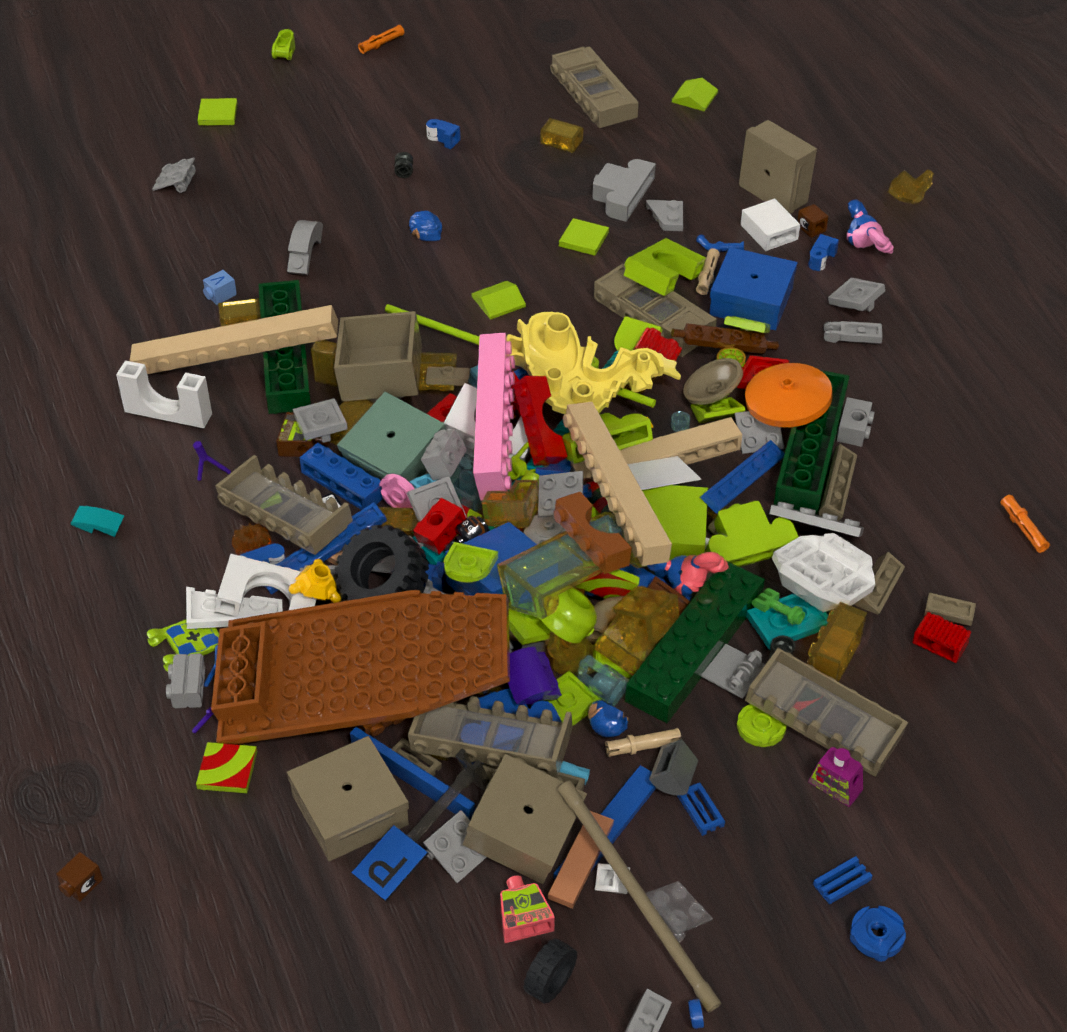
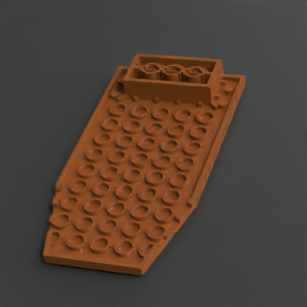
M410 590L229 620L228 627L220 629L211 706L212 712L218 719L216 742L235 745L412 718L510 682L508 597L506 594L476 593L474 596L465 595L464 592H454V595L442 594L441 591H431L430 594L421 593L420 590Z

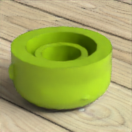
M555 584L549 587L546 592L542 591L538 595V601L535 604L536 613L541 621L560 638L571 643H580L586 636H590L594 632V626L597 622L596 610L590 600L576 588L566 584Z

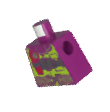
M831 747L818 762L808 782L850 807L863 791V766L860 762L850 757V752L847 749Z

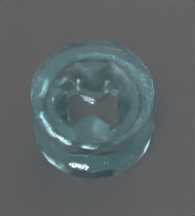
M682 411L673 413L671 428L676 432L689 429L690 415Z

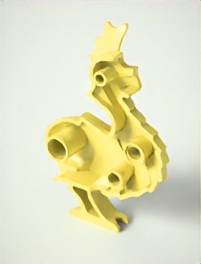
M559 312L535 314L531 316L528 324L519 319L517 330L521 334V338L511 334L507 335V341H511L512 354L510 355H514L515 365L525 369L529 376L547 377L551 397L545 402L553 407V411L566 414L567 405L593 402L598 413H600L605 407H609L612 397H616L620 388H624L626 384L631 388V391L637 393L645 389H652L653 382L651 378L665 374L677 380L681 378V375L675 368L677 365L675 360L666 359L661 353H657L649 348L630 351L621 347L611 366L605 369L594 368L591 365L598 344L591 340V336H588L587 346L581 347L570 318Z

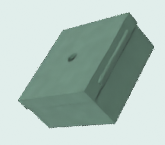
M384 392L337 446L344 458L373 477L382 480L387 474H397L410 482L417 477H421L427 469L422 463L421 458L434 438L435 433L440 430H446L443 422Z

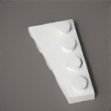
M186 587L187 629L228 627L229 620L283 611L282 599L251 596L250 598H243L238 617L215 611L218 596L215 590L206 589L205 592L195 591V588Z

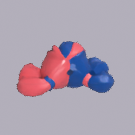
M705 552L698 556L682 555L666 563L647 565L649 570L654 571L655 575L659 578L669 579L672 588L683 596L691 595L692 592H698L709 572L722 573L729 567L728 562L716 552Z

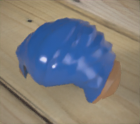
M425 210L415 212L410 217L409 230H411L412 235H416L418 239L424 241H438L441 239L442 223L437 215Z
M602 700L592 702V705L589 707L588 718L589 724L597 734L604 737H614L628 729V717L624 718V712L608 705Z

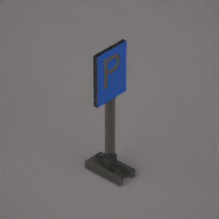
M463 748L455 755L462 769L456 776V781L410 833L404 834L393 825L351 872L384 901L387 902L427 857L429 853L419 846L417 841L460 792L472 782L483 791L487 788L490 781L482 763L476 760L472 765L467 752Z

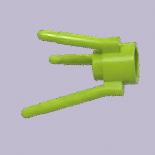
M528 441L516 455L511 457L512 471L508 472V476L513 480L518 479L527 472L536 473V469L528 470L526 462L520 459L521 455L529 447Z

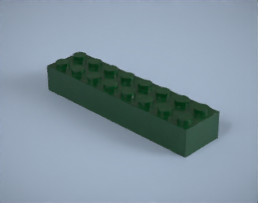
M299 280L258 284L261 319L302 311ZM301 344L263 352L266 399L269 414L293 412L295 408L311 405L306 345Z
M823 370L820 371L829 378L832 385L831 405L818 419L805 425L792 427L774 498V505H778V502L793 504V509L800 510V507L816 510L815 514H818L850 377L849 375Z
M728 562V569L724 572L713 573L626 684L625 702L667 724L702 678L701 674L745 621L747 610L754 608L752 600L758 598V595L763 593L765 579Z

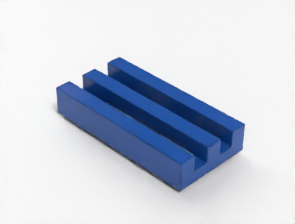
M700 782L689 786L687 794L677 795L702 836L707 834L708 830L712 832L718 826L720 828L725 826V820ZM694 791H697V793H698L699 796L701 797L702 801L704 802V804H705L706 807L708 808L709 812L711 813V815H712L713 818L715 819L714 821H712V820L710 819V817L708 816L707 812L705 811V808L703 807L702 803L698 800V798H697L696 795L694 794Z
M855 856L815 879L813 885L830 905L871 881L873 875L865 871L866 867L863 864L860 865L859 859ZM859 874L861 876L830 895L828 894L829 891L837 886H841Z

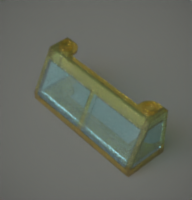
M603 512L591 518L590 525L596 530L605 533H619L625 539L624 532L621 526L617 525L616 517L612 513ZM567 531L497 564L503 593L507 595L509 600V609L541 619L553 614L557 610L559 594L603 572L593 563L586 552L581 550L580 546L568 535ZM631 550L630 564L635 568L643 567L638 558L634 557Z

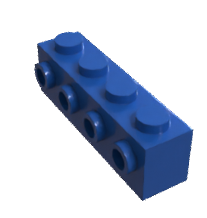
M317 443L300 457L301 472L357 508L363 510L370 504L375 503L377 505L384 499L380 492L382 487H379L381 482L379 478L366 473L362 468L353 465L346 458L335 454L330 448Z

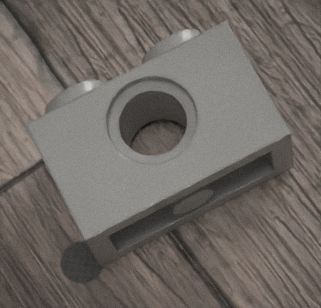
M847 397L839 425L837 442L863 446L864 438L869 439L871 426H868V424H872L875 412L871 411L873 402Z

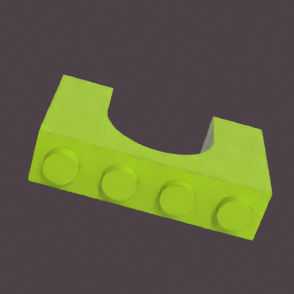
M665 238L628 257L624 265L626 269L623 276L666 296L674 291L679 274L690 280L698 277L703 269L706 257Z

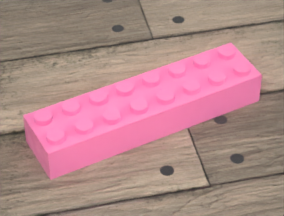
M506 333L481 334L479 338L473 474L480 501L507 499L508 490H511L512 487L511 477L508 476V472L512 471V461L509 458V454L513 453V447L509 436H513V425L510 423V419L514 418V412L510 402H514V391L511 389V385L515 384L514 372L511 371L515 368V357L510 355L512 354L511 341H507Z

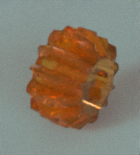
M249 522L248 526L240 525V530H234V537H232V546L238 556L271 544V536L267 528L261 527L259 523L252 525Z

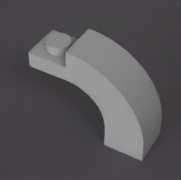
M299 220L295 224L288 248L290 252L288 273L308 275L314 243L321 244L323 230L321 222Z

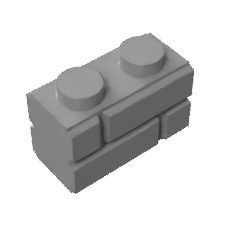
M177 654L173 658V664L168 666V677L171 679V684L166 685V697L171 699L174 708H186L187 706L189 708H196L202 706L206 668L202 654H190L189 656L187 654Z

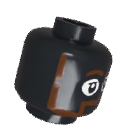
M471 515L456 526L457 536L455 540L457 543H464L488 532L490 529L480 516L476 518Z

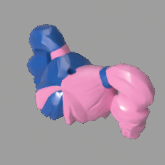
M851 200L848 203V210L853 220L846 233L848 242L858 249L875 244L878 251L892 254L894 247L889 238L884 235L881 225L878 224L876 219L868 215L862 202Z

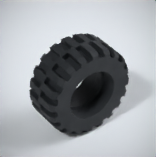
M374 525L371 530L365 528L360 531L361 534L358 536L356 534L350 538L351 542L343 546L342 555H338L336 561L338 567H335V576L338 579L335 580L337 589H339V594L346 601L410 590H420L423 593L425 590L423 585L424 582L427 583L429 576L425 572L429 569L428 561L425 560L426 554L416 541L398 528L395 529L390 525H384L383 527L381 525ZM395 555V567L390 578L383 585L369 589V575L375 564L387 556Z

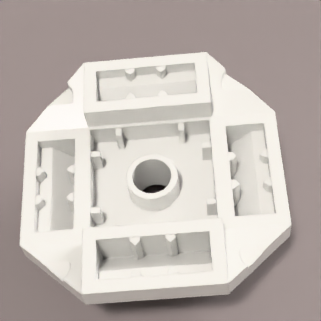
M835 533L824 534V536H800L776 550L772 557L778 569L782 586L822 612L841 606L848 608L873 592L875 587L872 557Z

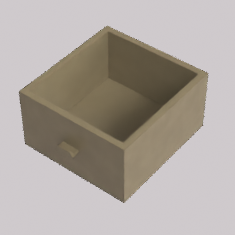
M416 311L340 318L334 370L342 401L378 399L384 392L394 397L418 395L422 342Z

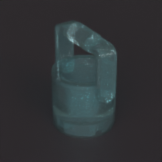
M587 655L580 661L578 679L589 687V691L614 707L625 694L626 684L629 679L609 665H603L590 655ZM589 667L597 672L594 678L587 675Z

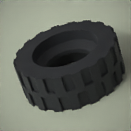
M551 939L538 952L527 971L524 980L525 992L543 1004L549 1003L556 998L572 974L578 957L577 951L560 939Z

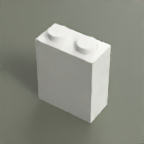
M776 199L742 210L741 226L765 251L798 240L800 224Z

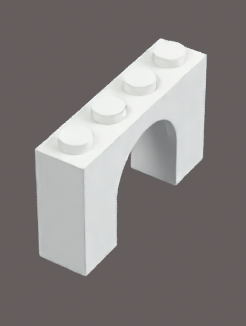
M125 361L116 374L124 411L127 413L205 428L212 415L205 376L185 373L177 386L179 400H171L161 396L151 387L145 364Z
M464 383L444 424L446 431L455 429L459 437L462 438L463 444L470 449H474L476 425L474 417L476 415L477 388ZM521 416L513 429V436H509L513 447V453L509 454V458L516 455L528 441ZM530 447L521 455V460L525 461Z
M230 554L218 592L215 611L238 617L245 594L257 586H271L282 591L289 600V610L315 606L316 599L307 598L303 593L291 594L289 592V586L295 583V578L301 571Z

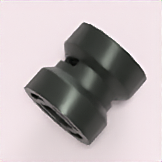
M400 152L395 156L394 172L400 178H408L413 173V157L410 153Z
M785 635L775 637L771 643L769 659L777 648L793 655L796 647L793 639Z

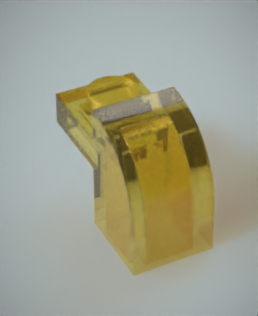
M928 169L917 179H914L904 170L891 181L888 192L901 202L918 203L923 200L925 192L931 187L934 173Z
M550 632L547 650L549 655L553 657L552 668L556 672L565 674L570 671L575 676H584L598 671L593 669L594 646L588 639H584L580 643L570 644L568 641Z

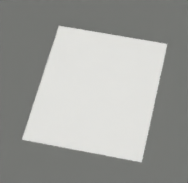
M678 456L627 464L641 490L702 480Z

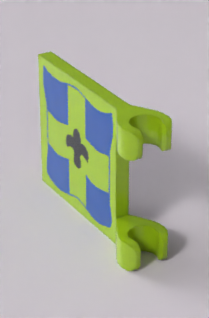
M187 619L163 629H150L147 632L150 646H157L167 639L176 653L163 657L164 669L167 672L168 666L173 664L175 655H206L215 651V646L218 645L219 632L216 627L187 629Z

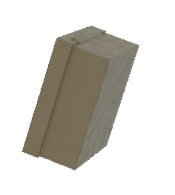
M769 120L756 127H751L746 130L739 186L765 202L776 199L791 214L794 210L808 202L817 148Z
M369 736L287 771L292 796L328 861H332L383 837L393 825L398 829L409 825L408 800Z
M505 754L472 815L466 830L467 834L463 846L543 884L548 873L551 872L577 817L558 791L559 786L564 782ZM577 789L583 800H585L587 793Z

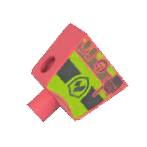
M521 876L510 877L507 880L508 889L500 892L504 942L509 943L553 932L555 917L538 884L524 885Z

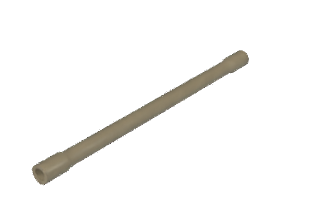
M571 781L564 782L559 786L558 791L568 806L575 812L693 987L694 993L708 1013L712 1012L722 1003L710 985L700 975L599 826Z

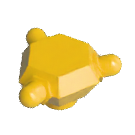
M316 559L313 564L308 565L295 578V583L291 584L288 588L291 594L303 593L307 598L316 600L330 599L333 603L341 601V595L337 592L336 583L328 566L323 564L321 559Z

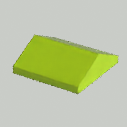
M704 78L686 80L672 98V103L705 111L718 93V89Z
M504 281L472 293L473 299L490 320L526 307V303L517 285L509 281Z
M732 397L724 398L721 401L708 405L691 404V409L699 424L735 417V413L745 412V406Z

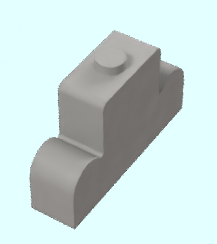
M641 159L631 160L628 163V168L610 163L605 164L599 175L597 174L594 178L593 199L606 203V214L609 217L627 222L655 179L656 164Z

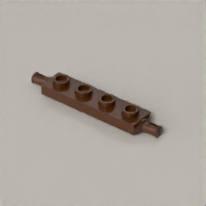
M686 323L684 330L674 328L671 330V337L683 338L685 343L689 345L721 349L733 347L741 351L764 354L767 349L777 350L779 347L778 341H768L764 333L689 323Z

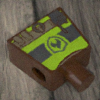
M286 413L276 441L278 456L301 457L317 443L322 446L330 445V441L323 443L321 437L305 440L294 417V413Z

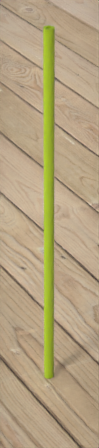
M389 304L385 307V312L388 313L409 312ZM416 314L418 324L479 345V336ZM620 388L617 394L652 408L656 404L655 399L624 388Z

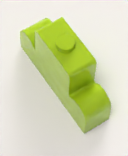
M610 413L600 415L619 450L653 440L650 419L641 414H629L622 417V419ZM570 432L564 434L562 437L568 456L566 459L573 464L585 461L583 455L578 452L576 442L571 439Z
M759 501L742 505L734 504L728 509L718 512L714 522L718 535H714L709 539L705 552H716L724 560L741 567L772 558L776 550L797 539L799 536L793 523L787 518L778 517L772 524H769Z

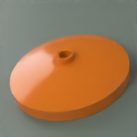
M800 363L778 364L762 370L750 380L745 391L746 406L750 414L764 424L775 427L801 426L818 419L828 410L832 402V385L829 378L813 366Z

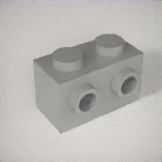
M455 429L440 430L435 433L421 461L432 480L443 479L448 476L452 477L467 449Z

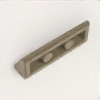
M889 552L879 557L872 568L875 578L873 592L854 605L877 615L880 614L905 566Z

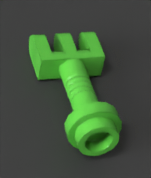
M770 588L765 589L763 593L758 595V598L752 600V605L763 612L772 608L788 617L787 621L792 625H799L804 620L805 612H803L801 607L794 606L791 608L779 602V593Z

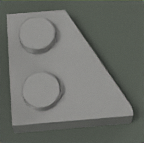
M646 200L647 210L650 209L653 212V218L659 222V226L663 231H683V201Z

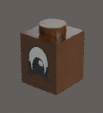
M815 204L799 210L797 222L800 224V229L812 238L826 232L828 215Z
M81 852L56 874L60 883L58 886L60 891L69 898L73 896L79 902L103 880L99 866Z

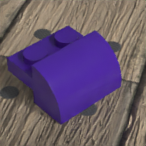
M527 647L510 653V682L508 684L516 704H534L538 700H556L562 696L558 682L549 665V659L545 652H537L536 647Z

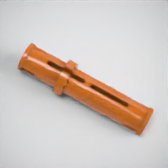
M397 25L377 36L372 35L368 40L359 43L358 49L362 54L372 49H378L381 45L402 36L404 29L401 25Z
M1013 495L1005 496L1000 504L1009 513L1010 520L1019 526L1037 552L1042 553L1050 547V543L1027 516V510L1021 508Z

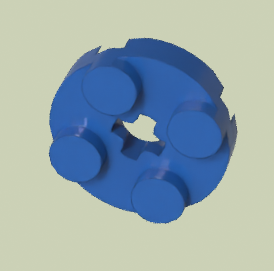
M870 906L864 907L855 914L852 920L850 940L866 956L880 962L886 961L889 957L896 955L904 945L906 932L903 927L904 922L895 911L888 907L878 906V908L869 909ZM881 928L883 936L874 935L871 929L878 930Z

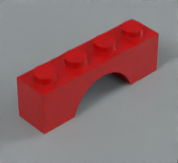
M524 376L513 386L534 465L558 464L568 456L563 437L553 432L543 418V404L551 397L547 377Z

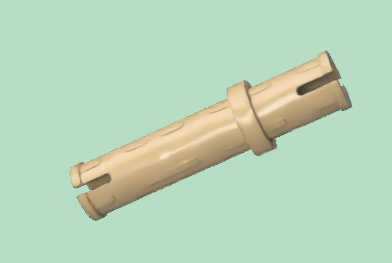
M709 249L703 270L699 273L696 291L701 295H706L709 292L710 284L714 281V271L720 256L717 249Z
M679 728L639 736L631 734L623 739L605 741V746H608L605 749L608 757L625 753L634 755L637 751L661 747L680 740L681 733Z

